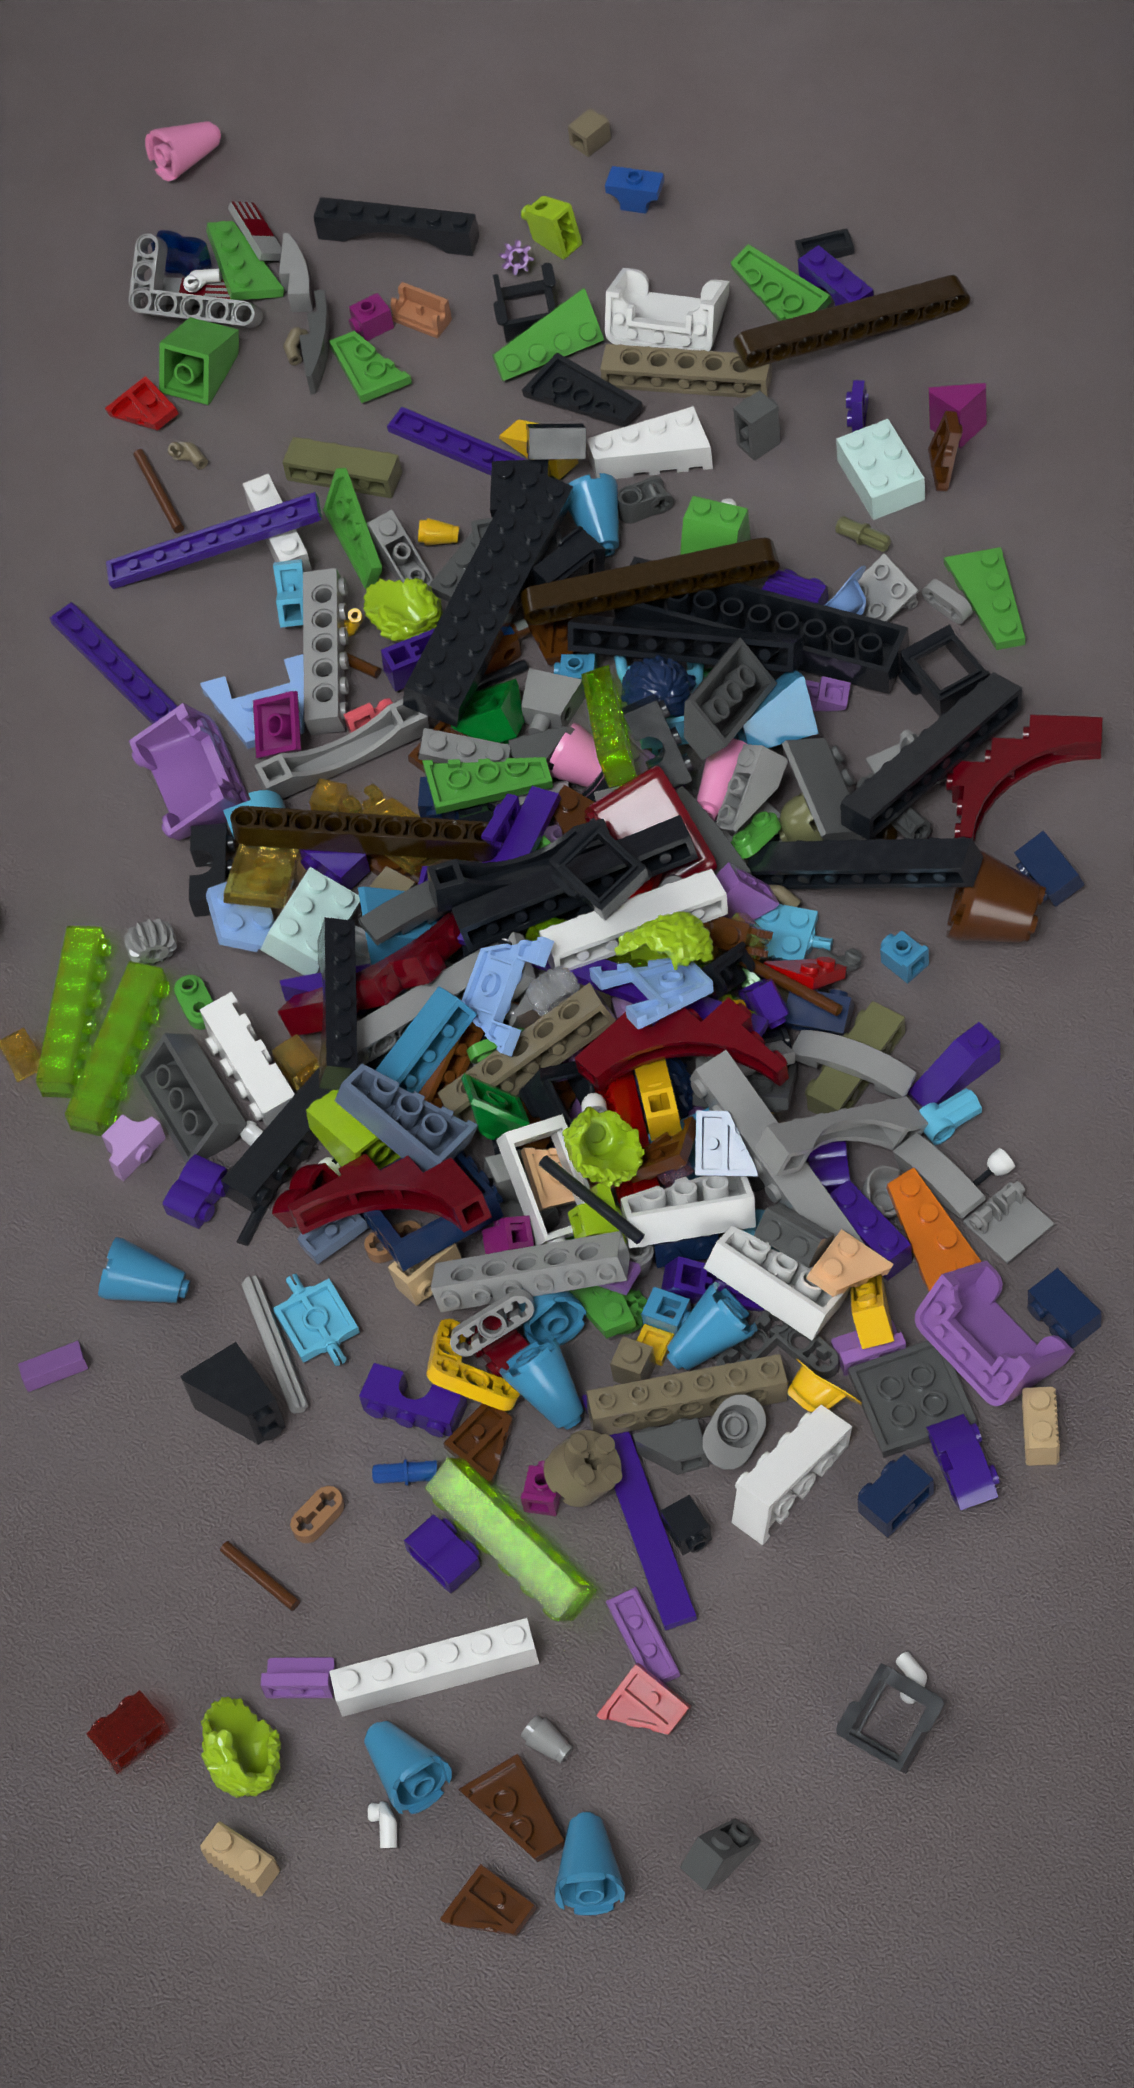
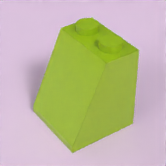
M339 1090L330 1091L321 1099L315 1100L306 1109L310 1130L341 1167L364 1154L368 1155L378 1169L401 1158L335 1102Z

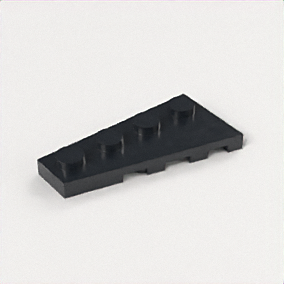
M556 353L522 389L523 397L622 427L628 426L643 410V404L640 400L559 353Z

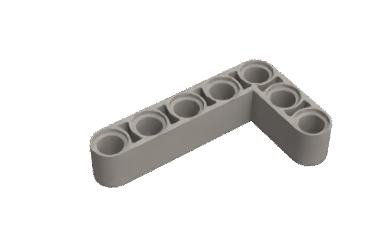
M149 233L139 236L135 244L129 291V305L132 310L147 316L187 320L192 317L219 325L249 329L260 325L263 313L257 305L241 300L162 291L167 244L162 238ZM154 241L155 250L149 254L147 247L150 242ZM151 268L152 276L148 281H145L144 273L147 269ZM147 295L149 299L148 305L142 309L141 299ZM172 298L174 300V307L168 312L166 304ZM195 302H199V312L193 315L192 305ZM221 305H224L226 308L225 315L218 318L217 310ZM250 308L251 318L245 322L243 320V312Z

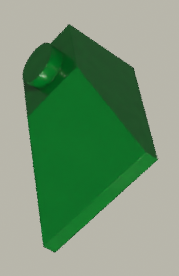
M516 678L475 692L457 728L451 725L453 730L473 738L498 743L503 742L504 744L509 743V740L516 739L524 723L519 684Z
M464 1073L461 1079L479 1132L483 1136L496 1140L505 1132L529 1125L530 1122L520 1097Z

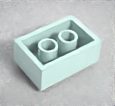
M889 419L836 438L837 461L873 520L925 500L924 476Z
M310 867L269 930L260 950L304 976L318 973L320 967L318 965L317 940L324 917L351 920L360 904L359 895Z

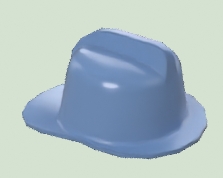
M863 565L856 570L837 594L824 606L862 615L866 607V597L858 581L865 572L866 566Z

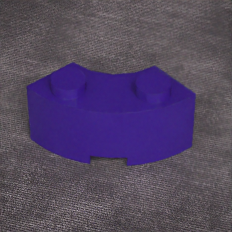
M964 1414L927 1426L926 1429L934 1457L943 1472L951 1498L958 1508L963 1510L998 1498L995 1485L1000 1483L994 1465L988 1466L979 1444L982 1442V1438L976 1423L969 1424Z

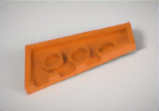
M914 1167L887 1183L886 1189L899 1222L903 1226L907 1239L911 1244L912 1253L919 1267V1273L923 1283L925 1282L928 1292H930L941 1274L982 1262Z

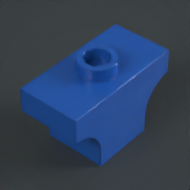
M612 166L605 183V192L617 198L620 203V210L646 214L650 202L659 198L665 181L664 173Z

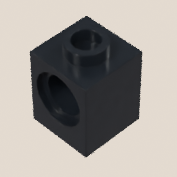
M690 1495L660 1510L663 1525L682 1555L689 1552H698L712 1540L710 1526Z

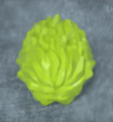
M380 578L378 582L367 587V593L363 597L365 600L363 607L365 616L381 631L380 635L391 641H397L398 643L436 628L443 614L442 600L435 596L431 586H428V584L424 583L423 579L419 578L410 580L406 578L404 583L401 580L394 582L389 579L385 581Z
M682 911L658 915V918L655 920L647 921L638 926L634 931L624 933V935L618 938L619 945L614 948L616 956L630 953L632 960L643 959L647 963V960L670 958L674 970H677L678 966L681 965L689 966L692 961L697 965L712 961L714 958L712 954L713 940L710 937V931L704 928L701 919L691 915V913Z
M588 1106L577 1118L573 1119L570 1127L562 1132L569 1160L573 1163V1167L577 1172L581 1173L583 1178H589L591 1182H602L607 1187H611L612 1184L615 1187H619L622 1182L631 1180L632 1177L636 1176L638 1168L642 1165L645 1149H642L639 1142V1131L632 1129L614 1111L607 1110L599 1113L591 1106Z
M221 1697L219 1702H212L211 1708L206 1711L204 1719L201 1721L203 1727L202 1748L204 1751L201 1753V1757L216 1787L236 1798L244 1795L246 1797L257 1796L263 1791L270 1790L276 1774L281 1769L279 1762L281 1742L278 1730L275 1729L273 1731L264 1719L258 1721L257 1714L252 1713L249 1707L243 1704L241 1698Z

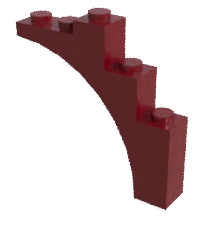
M1030 714L1029 726L1023 727V739L992 738L991 750H985V762L961 761L953 768V773H947L946 790L952 791V803H957V816H962L961 823H955V838H972L975 843L976 834L984 816L995 801L1012 785L1030 774L1056 764L1075 760L1101 759L1103 717Z
M453 913L446 914L434 926L395 953L356 973L357 1013L360 1010L387 1005L405 988L431 983L446 968L444 962L462 946L457 939L460 930ZM323 987L294 995L277 1011L291 1037L322 1031Z
M729 997L704 1020L694 1009L689 1008L687 1010L683 1007L661 1018L654 1026L651 1023L641 1029H637L628 1020L625 1012L574 1058L578 1072L599 1091H602L620 1076L642 1065L666 1058L683 1056L715 1057L727 1050L735 1062L762 1073L778 1086H781L789 1079L788 1062L785 1057L777 1050L772 1052L765 1046L763 1038L753 1030L752 1013L740 1002L736 1004Z
M364 1154L338 1168L341 1176L287 1205L302 1235L341 1218L374 1210L410 1209L428 1212L452 1222L462 1232H466L492 1217L482 1192L451 1157L425 1172H422L409 1156L380 1171L368 1155Z

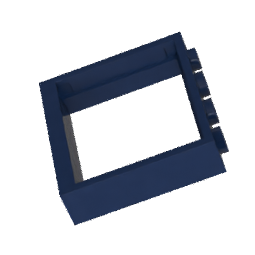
M464 1150L453 1160L482 1192L491 1213V1218L466 1232H462L452 1222L439 1217L401 1238L380 1210L359 1214L402 1271L409 1269L504 1216L499 1205L503 1202V1199L499 1195L496 1186L490 1185L487 1176L482 1170L478 1172L475 1162L471 1156L466 1157ZM399 1158V1159L395 1160L394 1162H392V1163H390V1164H388V1165L382 1167V1168L379 1169V1170L381 1171L382 1169H384V1168L390 1166L391 1164H393V1163L399 1161V1160L402 1159V1158Z

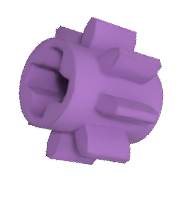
M516 239L513 246L504 243L507 249L505 253L499 254L506 261L502 268L507 269L512 266V273L514 275H517L520 268L528 271L526 264L528 261L534 260L533 257L527 254L531 247L526 245L520 248L521 242ZM514 251L521 253L519 255L521 260L518 263L512 261L514 258L512 253Z

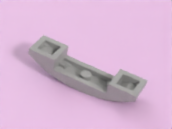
M801 1030L792 1047V1050L795 1051V1061L816 1069L819 1064L831 1067L874 1083L876 1091L895 1098L906 1097L916 1077L914 1070L895 1058L866 1044L831 1033Z

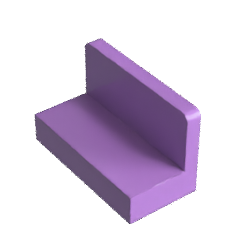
M891 1320L894 1333L893 1342L862 1349L857 1330L831 1340L833 1349L838 1353L839 1365L844 1376L848 1375V1368L906 1348L902 1332H897L893 1320Z
M332 1657L269 1658L267 1673H261L263 1693L266 1698H333L334 1690L329 1671L335 1669V1660Z

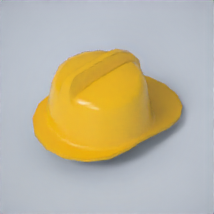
M796 1359L801 1364V1367L787 1392L803 1409L813 1412L820 1405H823L829 1410L843 1398L859 1405L862 1404V1402L846 1391L817 1376L799 1359Z

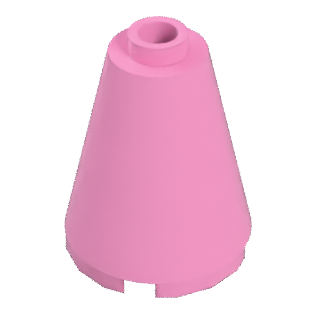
M209 121L157 128L149 131L150 134L146 135L145 147L149 160H155L158 168L154 169L163 180L169 182L178 178L215 149L220 143L221 133L219 128Z
M573 723L570 727L575 730L571 735L565 732L550 759V763L554 764L553 770L549 769L552 778L588 787L602 769L623 763L578 723Z
M733 738L725 748L706 758L697 802L713 821L717 820L718 811L724 801L728 783L737 764L738 755L742 750L743 744H746L741 740Z

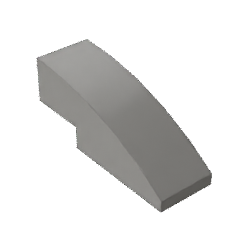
M283 233L279 276L284 292H288L291 312H313L312 287L304 256L291 235Z
M915 1133L893 1150L899 1169L907 1172L914 1167L938 1202L961 1219L986 1200L983 1193L949 1158L918 1133Z

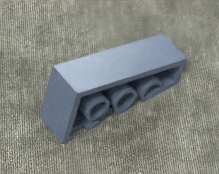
M361 1064L342 1082L335 1102L401 1158L409 1156L422 1172L429 1170L450 1157L454 1159L471 1142L478 1127L476 1123L470 1120L465 1122L453 1115V1111L444 1106L440 1109L425 1101V1096L415 1091L414 1093L406 1091L398 1086V1082L364 1064Z

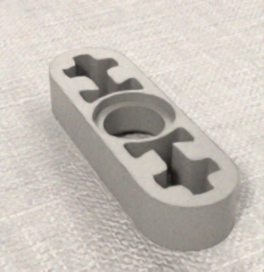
M514 1290L457 1325L451 1333L450 1345L452 1350L460 1356L473 1355L528 1321L534 1312V1299L532 1295L525 1290ZM514 1301H517L519 1304L525 1302V1311L522 1312L520 1309H515L510 1313L509 1319L511 1321H508L506 1313L513 1309ZM488 1316H496L501 1320L502 1325L497 1330H489L483 1325V1320ZM474 1325H477L478 1333L472 1336L471 1344L468 1345L466 1342L459 1343L460 1335L463 1334L465 1337L471 1336L475 1333Z

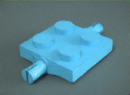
M779 904L772 911L749 922L754 924V927L773 932L772 939H762L751 934L749 945L765 948V950L769 951L768 956L775 955L776 958L782 957L783 960L806 959L813 948L820 949L823 947L831 951L833 938L815 935L818 911ZM749 954L752 958L756 960L764 958Z
M292 1274L294 1282L289 1276L286 1279V1283L293 1294L287 1301L273 1308L275 1316L303 1363L321 1353L328 1352L334 1365L340 1366L339 1359L343 1364L347 1358L344 1356L339 1345L360 1333L357 1324L329 1278L315 1286L304 1288L299 1276Z

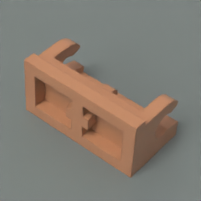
M402 282L398 287L399 300L391 298L392 320L438 339L452 321L449 300Z

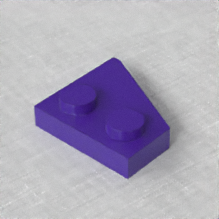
M853 380L852 392L847 391L846 409H851L847 413V427H852V432L866 426L869 394H867L865 380Z
M506 794L501 804H497L493 817L481 835L484 841L499 852L521 809L518 796Z

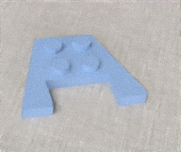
M303 654L284 659L290 683L238 698H231L225 676L200 683L203 694L212 701L215 709L224 716L231 729L247 749L255 747L253 700L290 691H298L300 734L304 733Z
M288 861L276 863L208 888L206 899L219 945L253 952L261 949L269 930L275 923L266 891L292 889L294 881Z
M537 937L536 941L521 940L515 945L506 943L481 948L461 1000L477 1013L472 1022L482 1028L485 1032V1037L496 1044V1049L500 1053L512 1057L521 1030L503 1024L506 1014L510 1011L511 999L516 986L522 979V970L525 962L545 968L554 944L553 940L546 937Z
M670 958L647 960L648 966L633 968L629 963L617 964V970L602 971L601 966L589 968L590 978L600 990L632 982L649 999L625 1006L628 1020L637 1029H641L714 992L713 981L693 961L689 966H678L677 970H674Z

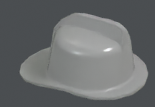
M733 1395L726 1398L719 1405L702 1437L705 1455L714 1466L733 1470L742 1466L748 1460L766 1428V1414L762 1405L755 1398L748 1395Z

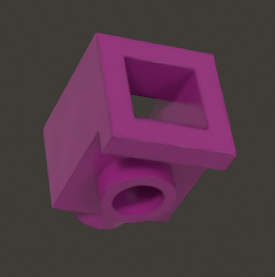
M529 1215L500 1218V1220L493 1221L494 1227L482 1230L485 1254L534 1246Z
M539 1461L537 1466L529 1465L524 1490L521 1494L524 1512L557 1516L561 1495L558 1492L553 1493L547 1485L544 1476L545 1461Z

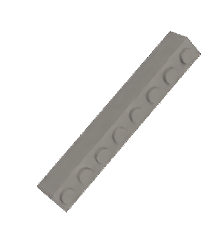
M727 1050L696 1068L690 1077L692 1090L697 1097L705 1100L710 1107L709 1111H730L758 1170V1176L766 1186L765 1192L769 1199L774 1203L785 1205L833 1233V1240L842 1229L864 1244L806 1161L800 1171L775 1176L755 1150L763 1129L769 1124H778V1122Z

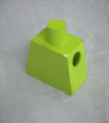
M541 196L532 205L527 204L523 207L521 218L527 221L533 240L564 260L582 245L571 204L551 197Z

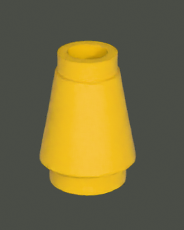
M428 517L427 520L419 521L418 542L425 543L424 546L458 543L459 526Z

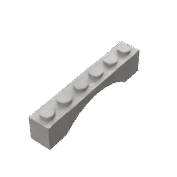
M403 699L388 705L365 725L336 741L305 751L280 753L254 765L258 782L262 790L274 791L284 799L422 737L423 729H429L428 716L403 706Z
M907 1096L887 1099L878 1103H866L859 1107L843 1108L835 1112L819 1113L802 1119L795 1118L792 1121L769 1124L761 1132V1137L755 1146V1150L775 1176L800 1171L812 1151L831 1142L861 1141L895 1150L915 1133L921 1136L928 1122Z

